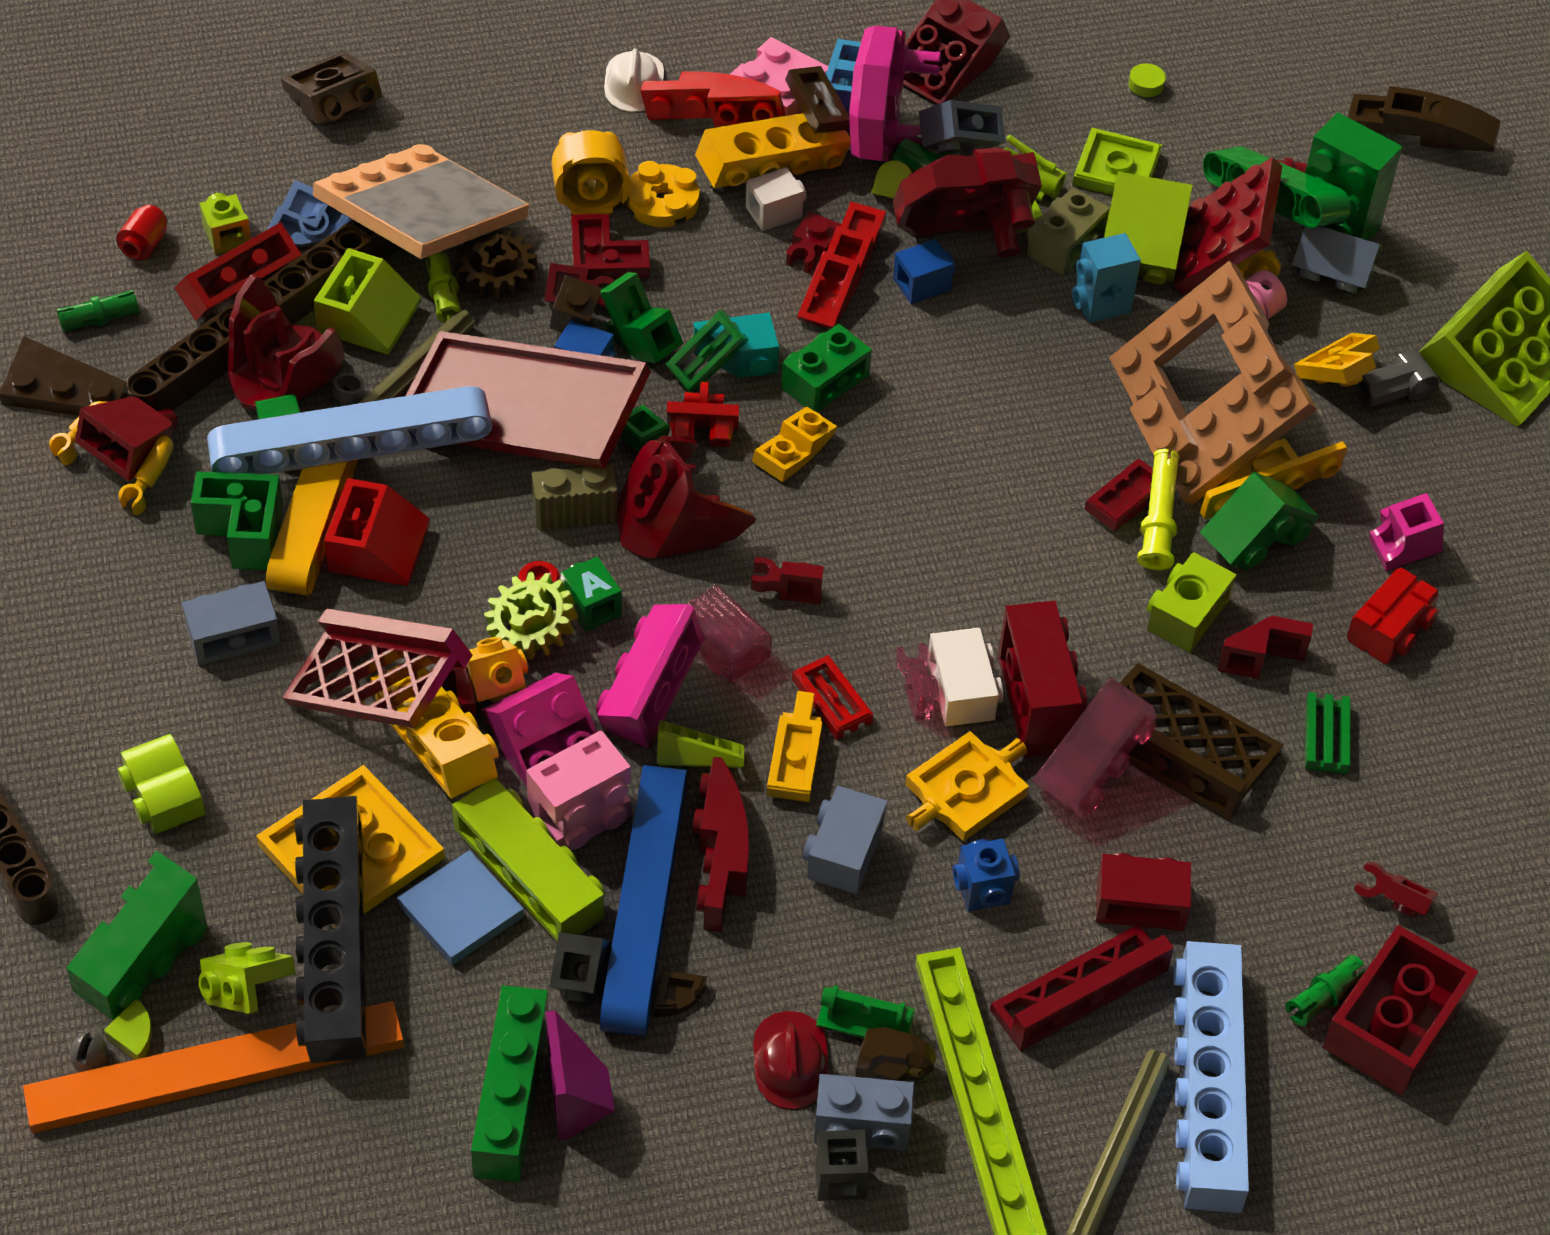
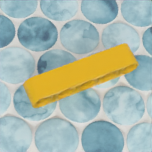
M358 459L302 468L268 562L266 571L267 589L304 596L311 595L326 554L324 539L347 478L352 479Z

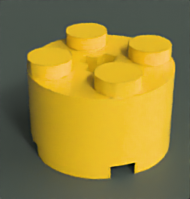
M595 130L577 133L570 132L562 135L559 139V145L554 150L552 156V171L557 200L561 205L563 203L574 215L612 213L613 207L621 201L623 204L627 200L631 188L626 154L618 137L612 132Z

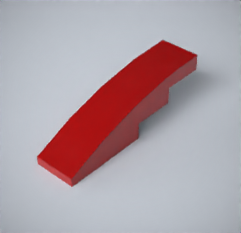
M850 201L841 226L836 227L827 252L823 251L797 315V320L831 329L838 324L874 251L887 219L886 211Z

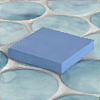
M470 850L397 897L400 909L451 965H454L524 917L522 906Z

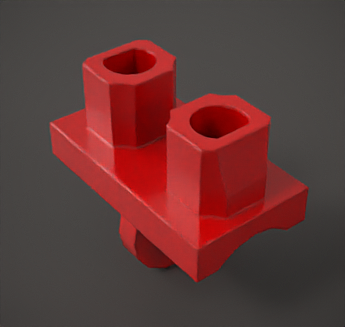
M701 382L700 393L685 392L684 402L667 401V424L670 426L671 436L694 439V428L710 429L709 445L714 447H730L734 430H738L739 405L724 404V394L709 393V382Z

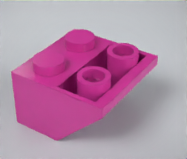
M554 673L482 709L498 749L526 787V770L597 733L577 682L572 675Z

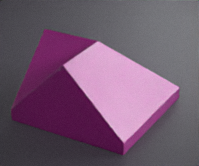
M546 1011L548 1062L559 1140H565L615 1111L609 1069L556 1011Z

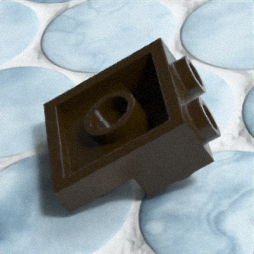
M345 51L280 77L284 91L298 99L303 114L318 124L336 121L345 112L350 110L365 109L372 105L376 99L383 97L376 70Z

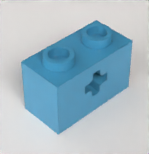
M1126 233L1082 244L1081 257L1076 263L1078 275L1076 287L1072 289V298L1076 308L1082 310L1089 323L1131 313L1141 259Z

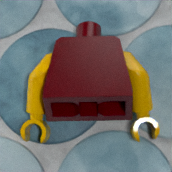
M131 396L109 402L97 401L90 406L81 408L79 417L69 426L71 431L68 434L58 433L52 436L49 447L55 457L58 456L61 464L69 465L78 456V451L74 445L77 443L126 480L137 479L134 484L124 485L120 489L119 500L122 508H124L129 500L135 499L132 504V510L134 515H139L146 509V500L143 494L147 486L153 487L174 449L172 435L178 426V420L171 409L164 408L156 411L137 397Z

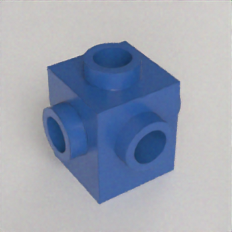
M982 839L961 846L958 864L952 867L955 887L957 891L962 892L968 912L1011 904L1014 881H1019L1020 871L1017 858L1014 854H1008L1004 839L992 841Z

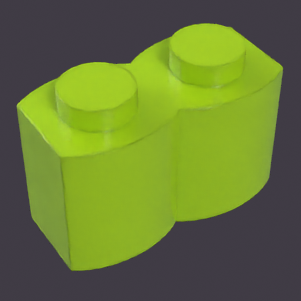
M171 734L120 752L124 766L117 768V772L125 792L134 790L137 799L132 800L141 825L149 822L154 833L158 834L205 815L199 789Z

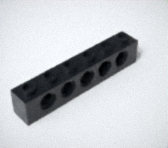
M357 796L303 800V818L295 819L297 845H303V857L295 858L297 883L303 884V896H296V917L298 924L304 923V936H296L298 964H304V976L296 978L298 1005H304V1018H297L296 1020L297 1042L299 1047L306 1046L311 1063L367 1058L361 812ZM336 846L332 850L321 851L325 847ZM328 885H337L331 890H321ZM330 924L338 925L337 927L331 930H321L323 927ZM327 965H339L334 970L322 971V969ZM330 1005L340 1006L333 1012H322L324 1008Z

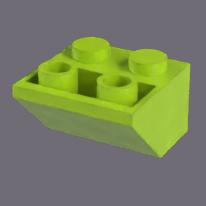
M348 248L314 299L317 331L324 334L331 327L338 332L342 341L389 355L421 304V296L384 259Z

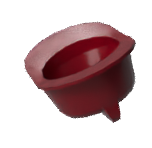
M783 1011L774 1013L760 1023L754 1035V1070L758 1090L768 1102L783 1109H801L816 1102L818 1098L820 1074H829L827 1040L822 1028L816 1027L817 1021L802 1012Z

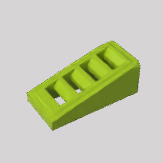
M659 721L657 764L660 766L711 767L713 757H721L728 768L744 767V745L666 721Z

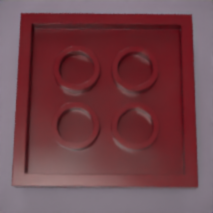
M1271 157L1260 165H1253L1245 174L1231 182L1223 183L1215 192L1203 199L1195 200L1188 207L1174 287L1183 295L1195 289L1228 261L1237 265L1270 246L1283 167L1275 158Z

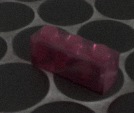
M1110 677L1032 781L1037 789L1078 819L1082 817L1085 811L1089 814L1092 813L1102 801L1105 794L1102 789L1110 778L1117 779L1127 768L1131 760L1128 756L1138 742L1144 744L1154 732L1157 725L1154 720L1157 715L1153 706Z

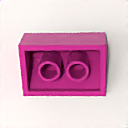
M688 604L653 605L648 617L643 616L639 620L634 632L635 642L630 652H625L620 657L615 669V676L617 677L611 689L603 691L596 706L597 717L604 731L647 749L650 748L658 732L659 721L664 720L704 641L695 608Z

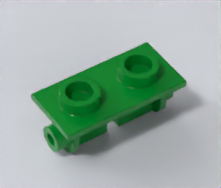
M834 985L833 988L824 987L820 1002L822 1006L816 1027L864 1039L866 1031L872 1028L885 1027L909 1034L916 1009L907 1007L905 1002H901L899 1005L839 990V986Z

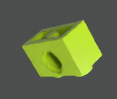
M1193 552L1183 565L1180 563L1175 565L1168 577L1167 587L1164 591L1158 589L1151 597L1146 609L1147 612L1151 613L1147 630L1191 653L1230 601L1237 574Z

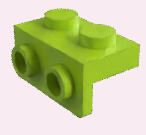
M250 942L230 944L224 947L225 953L200 959L201 974L199 976V988L208 1005L247 1014L257 1012L258 1004L255 984L296 974L294 957L275 953L274 947L252 948V943Z

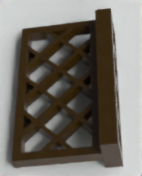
M1139 663L1134 666L1104 700L1099 698L1092 705L1082 736L1229 821L1237 813L1244 797L1281 754L1284 744ZM1139 680L1152 687L1155 693L1137 694L1134 684ZM1170 704H1182L1190 709L1191 714H1173ZM1142 705H1160L1163 715L1145 716ZM1131 706L1135 716H1130L1116 707ZM1217 724L1226 729L1228 734L1210 735L1206 725ZM1196 725L1200 735L1181 736L1178 726ZM1152 727H1168L1171 737H1167ZM1244 745H1255L1267 753L1265 755L1247 756ZM1233 746L1237 757H1218L1215 747ZM1204 747L1208 758H1204L1189 748ZM1241 768L1245 779H1241L1226 769Z

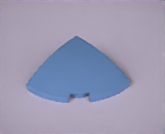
M294 180L282 206H278L268 229L281 222L297 247H307L324 240L352 219L313 196V187Z

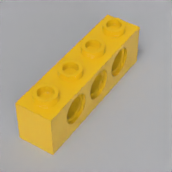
M803 113L705 129L695 156L713 188L747 183L749 179L786 167L791 174L795 175L825 168L833 169L841 166L850 147L851 140L846 130L814 134Z
M402 663V664H400V665H398V666H396V667H393V668H391V669H389V670H386V671H387V673H388V672L394 670L395 668H397V667H399V666H401V665H403V664H405V663ZM426 668L417 671L419 678L431 673L433 669L428 671ZM379 674L370 677L371 681L379 678ZM410 676L391 685L392 693L410 684ZM442 686L440 687L415 729L390 724L450 799L498 778L494 759L499 757V753L494 740L488 733L483 735L479 731L473 715L470 712L464 713L461 710L460 704L451 690L446 692ZM383 690L375 694L376 701L384 698ZM413 696L396 705L397 711L407 713L416 697Z

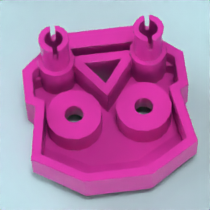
M874 25L866 28L854 66L849 110L851 154L860 159L889 162L892 160L893 150L897 149L898 145L905 138L922 145V139L917 138V135H921L920 126L900 124L899 116L904 75L906 72L938 76L940 66L925 64V62H941V52L909 49V46L905 45L906 32L895 27Z

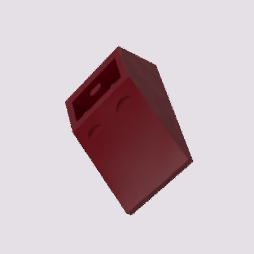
M935 0L911 33L905 45H908L911 50L941 52V62H925V64L939 65V75L906 72L903 86L936 105L954 98L991 66L1010 39V34L1003 18L971 0Z

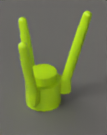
M1008 135L1006 140L1023 154L1035 153L1042 183L1036 200L1042 202L1045 195L1055 199L1064 185L1067 173L1056 168L1057 164L1046 160L1023 142H1020L1012 135ZM1008 147L1004 148V150L1011 152V156L1020 154Z

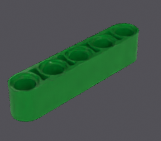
M1242 146L1211 151L1203 159V172L1208 182L1220 187L1223 183L1231 182L1245 174L1253 165H1260L1270 158ZM1280 163L1283 167L1275 213L1308 228L1326 226L1347 220L1351 211V203L1344 190Z

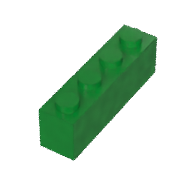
M506 985L501 987L471 1147L474 1178L521 1182L547 1033L546 1011H549L548 990Z

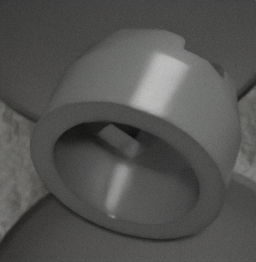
M353 373L336 375L332 385L334 401L340 406L358 404L364 394V380Z
M83 1033L77 1036L71 1043L70 1059L73 1067L78 1072L97 1069L107 1065L109 1060L108 1048L105 1041L99 1035ZM89 1046L86 1059L81 1058L85 1047Z

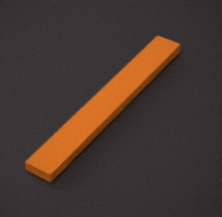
M394 1001L366 1007L367 1056L404 1048ZM296 1023L31 1083L23 1085L29 1127L31 1133L34 1134L348 1060L311 1063L306 1046H298Z

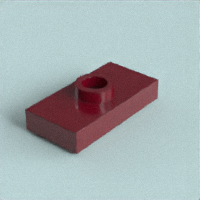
M1138 458L1088 498L1085 503V510L1116 532L1149 504L1153 468Z

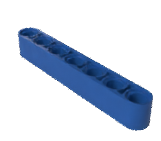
M643 765L601 1008L600 1031L647 1036L685 800L687 770Z

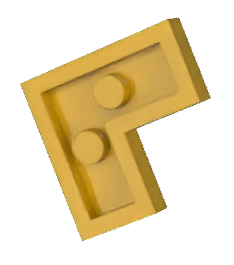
M1350 333L1294 364L1296 374L1301 379L1315 380V383L1318 384L1334 382L1339 383L1342 387L1355 385L1363 380V375L1376 368L1373 353L1380 350L1377 336Z

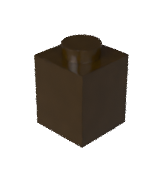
M565 275L552 308L550 329L562 333L570 320L592 327L599 309L600 291L602 288Z

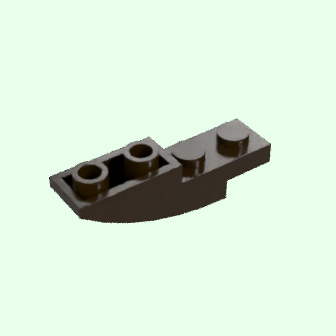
M1389 86L1387 96L1354 94L1348 113V118L1377 133L1420 136V146L1494 152L1500 129L1499 119L1469 104L1430 92Z

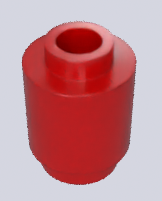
M144 205L141 208L135 209L116 236L117 245L122 253L129 258L137 260L149 258L167 232L168 220L161 209L153 205Z

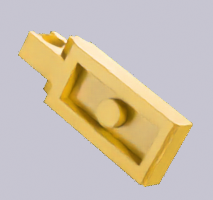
M797 691L794 712H783V716L780 715L766 796L803 802L810 801L822 732L821 717L812 716L814 693Z

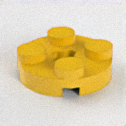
M645 161L638 166V171L630 176L631 188L625 205L627 209L630 208L634 212V218L639 222L652 227L675 226V220L686 216L687 221L697 212L700 201V188L696 181V174L692 169L670 164H658L654 161ZM658 193H666L664 198L657 197Z

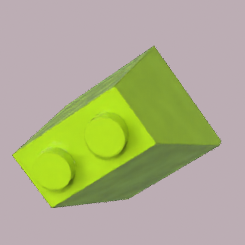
M1118 171L1104 238L1126 233L1141 259L1138 276L1154 284H1163L1166 281L1174 282L1193 185Z

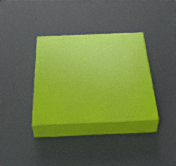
M1091 128L1074 173L1072 185L1113 195L1118 171L1153 178L1161 155L1162 144Z

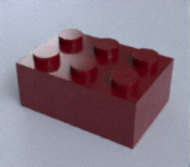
M1056 600L1005 606L998 660L1017 737L1027 748V754L1022 756L1023 759L1073 753L1076 736L1082 735L1081 711L1087 709V694L1084 685H1078L1077 656L1074 650L1069 651L1068 622L1065 616L1060 617Z
M1397 925L1331 1020L1322 1048L1403 1096L1467 1000L1479 971L1402 926Z

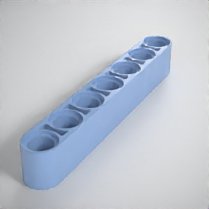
M466 386L222 425L210 431L207 435V443L212 472L271 474L475 441L484 438L491 432L492 421L485 392L475 386Z

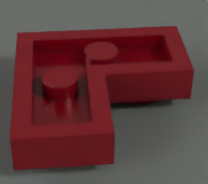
M609 214L571 215L573 266L588 268V280H594L600 276L618 279L627 272L637 273L639 278H650L648 240L610 241Z

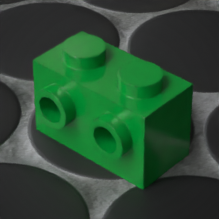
M837 324L826 333L822 332L817 335L810 344L800 351L788 355L782 364L781 389L802 406H807L813 411L819 412L870 376L872 349L842 325Z

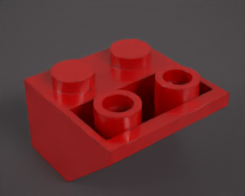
M347 478L324 539L328 572L409 586L430 526V518L388 485Z

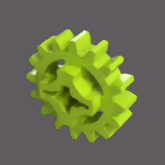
M529 572L527 580L521 582L517 576L512 577V587L509 589L503 585L498 587L501 593L500 598H489L488 602L492 610L485 612L484 617L488 623L486 629L490 637H501L502 640H507L517 647V650L525 651L529 660H532L535 656V651L540 649L546 656L549 655V645L552 643L562 647L564 645L561 638L562 633L572 634L574 631L570 621L578 617L574 608L576 603L570 591L566 590L563 581L559 579L553 583L548 573H545L540 580H537L534 573ZM551 600L556 603V611L552 610ZM506 620L509 621L512 628L510 631L506 629Z

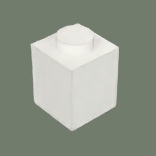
M787 167L747 180L746 209L762 231L802 218L806 191L802 182L796 180Z

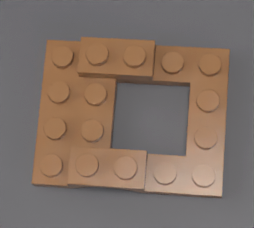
M1230 261L1109 357L1133 403V406L1129 409L1153 455L1159 449H1169L1167 459H1170L1172 450L1179 453L1176 489L1181 499L1190 506L1204 497L1207 491L1217 487L1317 410L1301 379L1276 349L1267 333L1269 327L1267 318L1239 268ZM1219 322L1225 332L1221 336L1241 373L1187 415L1162 366Z

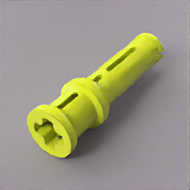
M1159 449L1154 452L1148 516L1141 522L1140 528L1144 538L1142 550L1138 552L1137 562L1142 567L1150 570H1165L1171 568L1174 564L1171 545L1172 538L1177 534L1178 526L1175 520L1172 519L1180 455L1172 450L1170 459H1167L1169 449Z

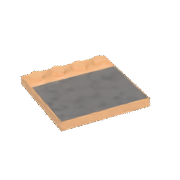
M417 144L410 149L395 154H388L384 158L373 162L360 164L356 168L341 173H334L330 177L314 182L313 196L420 259L528 218L529 204L442 156L435 152L432 147L424 144Z

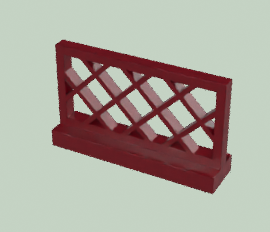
M326 609L318 620V623L325 632L282 698L290 706L415 729L453 667L465 669L473 654L453 628ZM333 646L342 648V653L326 662L324 661ZM367 653H373L374 658L355 667L354 660ZM399 658L405 659V664L387 673L386 665ZM432 663L436 664L431 673L419 678L417 671ZM345 665L347 666L348 672L329 681L328 674ZM378 670L379 678L360 687V679ZM410 676V684L392 693L391 685ZM320 679V687L307 694H303L308 685ZM349 685L352 686L353 692L338 700H334V693ZM383 690L384 698L369 706L365 705V699ZM413 696L416 697L407 713L397 711L396 705Z

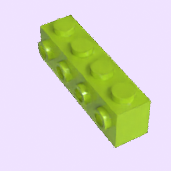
M495 778L452 804L455 831L556 941H558L559 932L581 935L605 918L604 898L606 893L602 884L593 875L587 876L578 867V862L571 850L566 846L560 847L551 838L550 831L543 820L539 817L533 818L524 809L521 798L512 788L506 789Z

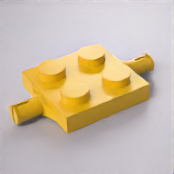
M969 731L906 775L905 785L922 801L923 805L906 816L909 826H913L914 831H919L921 827L936 818L944 822L963 842L1028 795L1029 785L1014 772L1011 766L1014 761L1027 754L1025 744L1021 743V740L1017 738L998 751L985 745Z

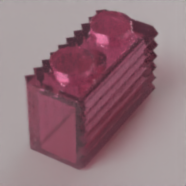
M714 584L711 589H707L705 593L695 597L692 602L688 601L687 604L695 608L704 636V641L699 651L702 656H705L708 666L714 673H723L729 682H734L771 657L772 636L718 585Z

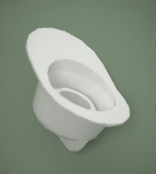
M633 49L630 52H625L612 58L606 68L604 85L605 96L610 104L626 112L645 111L640 92L643 81H663V64L658 58L648 53L639 52L638 49Z

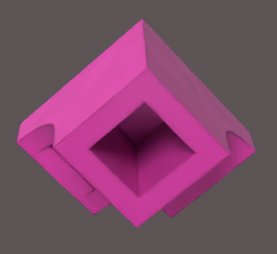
M1427 493L1381 509L1380 520L1382 525L1369 532V541L1385 571L1443 552L1444 523Z

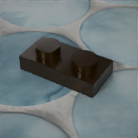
M822 66L789 69L785 81L814 134L847 130L850 124L849 114Z

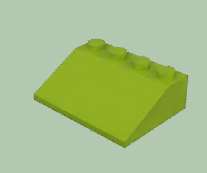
M1525 251L1499 268L1419 351L1444 383L1516 427L1521 425L1550 393V277L1528 251Z

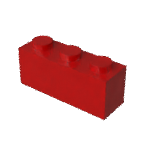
M280 222L186 275L174 289L196 321L236 298L237 293L251 274L258 275L264 282L302 254Z

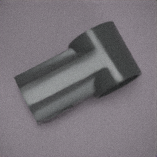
M1412 349L1398 355L1391 365L1366 373L1362 376L1363 380L1355 384L1357 398L1364 407H1374L1408 396L1411 401L1426 399L1437 390L1440 379L1418 350Z

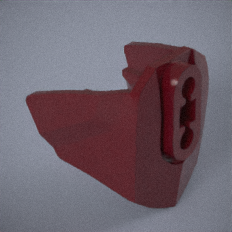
M253 273L237 293L233 311L229 316L228 374L231 388L242 408L256 410L255 401L295 394L298 402L325 385L340 371L343 366L342 360L345 358L342 342L338 332L331 327L322 335L311 326L292 325L283 314L282 308L279 307L261 277Z
M660 436L658 440H650L642 447L634 460L617 505V524L622 547L639 556L654 559L716 548L721 543L739 537L755 523L756 518L747 510L720 501L721 498L718 495H704L694 490L692 472L697 467L694 464H686L685 462L698 448V444L694 439L677 436Z

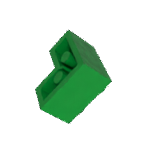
M196 471L191 498L196 535L227 536L232 569L267 570L270 556L280 532L284 508L279 475Z
M1253 472L1200 533L1230 565L1249 570L1265 559L1268 553L1267 549L1275 541L1293 547L1296 543L1306 539L1312 531V525L1319 519V516L1289 485Z

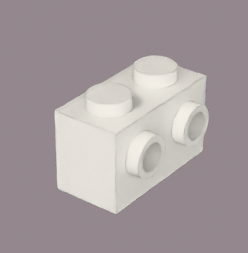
M972 628L930 634L927 660L945 727L995 720L997 703L1003 702V686L1000 677L993 676L994 655L990 643L984 644L981 629Z

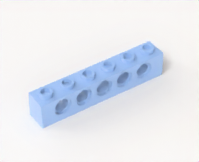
M1187 941L1183 957L1175 958L1173 968V984L1181 986V998L1176 997L1174 1004V1025H1182V1038H1176L1174 1050L1175 1065L1182 1066V1078H1177L1175 1105L1183 1107V1120H1177L1175 1141L1176 1148H1184V1162H1178L1176 1188L1179 1191H1184L1185 1209L1242 1213L1249 1193L1241 945ZM1200 991L1210 992L1214 996H1206ZM1201 1031L1212 1032L1215 1036H1207ZM1201 1071H1210L1217 1077L1206 1076ZM1201 1112H1211L1215 1114L1218 1118H1208L1204 1116ZM1202 1154H1213L1219 1161L1208 1160Z

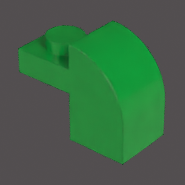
M627 272L600 291L612 319L605 324L609 333L613 334L615 342L635 359L657 363L684 344L670 309L651 307L637 273Z

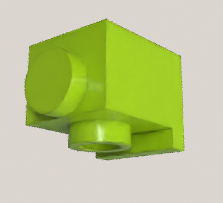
M215 193L209 196L205 202L199 203L202 223L215 255L229 252L251 239L249 220L242 209L237 194L226 196L223 193ZM232 228H237L238 233L220 237L219 232Z

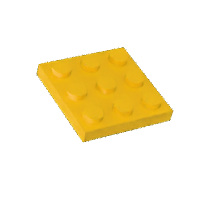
M362 765L312 799L357 796L362 817L365 914L445 859V851L436 839L386 787ZM302 805L256 835L258 846L303 894V884L297 883L295 858L303 857V845H297L295 835V819L303 818ZM328 846L323 848L321 851H329L334 849L336 846ZM328 885L321 890H331L337 885ZM331 924L334 928L338 926L337 924Z

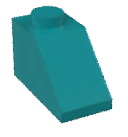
M770 312L729 317L732 322L738 325L741 333H744L749 340L721 368L739 378L778 373L779 344ZM709 320L693 322V336ZM721 325L694 354L698 356L725 327ZM731 336L707 361L709 362L733 337Z

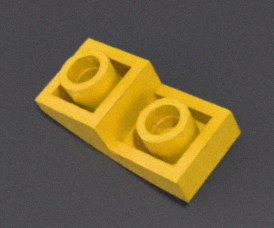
M806 406L782 422L779 435L755 449L752 462L781 482H784L823 448L835 434L837 426Z

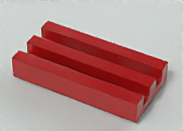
M829 655L792 672V681L800 691L814 693L813 709L821 717V720L836 740L844 737V732L847 730L851 733L857 731L861 723L865 726L873 723V713ZM823 669L854 710L855 714L851 715L838 698V694L819 673L820 670Z

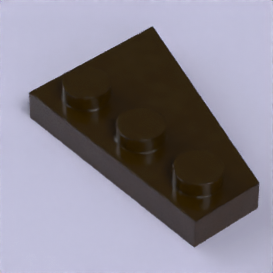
M23 336L0 389V401L3 405L79 416L81 408L90 406L97 401L109 402L126 398L128 390L126 381Z

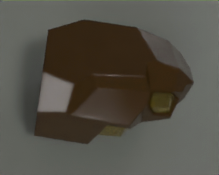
M885 1027L868 1029L859 1053L855 1077L894 1081L921 1080L933 1071L936 1053L934 1048L927 1042L910 1034Z

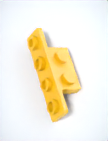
M1285 438L1277 440L1221 483L1222 486L1207 491L1200 514L1204 520L1214 517L1253 472L1285 483L1293 490L1317 478H1329L1341 469L1348 447L1342 441L1298 457Z

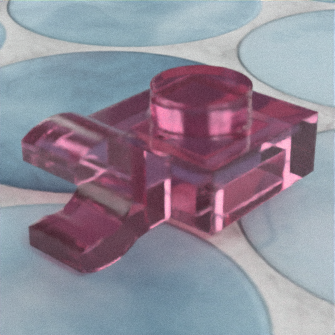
M924 643L918 644L917 658L907 657L902 646L897 647L896 665L904 676V689L915 721L931 719L934 701L939 700V687L936 677L934 675L929 676L926 669L929 650Z

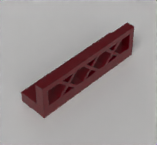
M1138 924L992 1002L990 1011L1017 1048L1022 1051L1168 972L1174 947L1164 934L1151 941ZM1133 942L1138 945L1139 948L1118 959L1120 949ZM1091 965L1102 967L1081 979L1083 969ZM1053 985L1065 987L1044 998L1046 989ZM1016 1005L1028 1007L1015 1014L1014 1019L1007 1012V1010Z

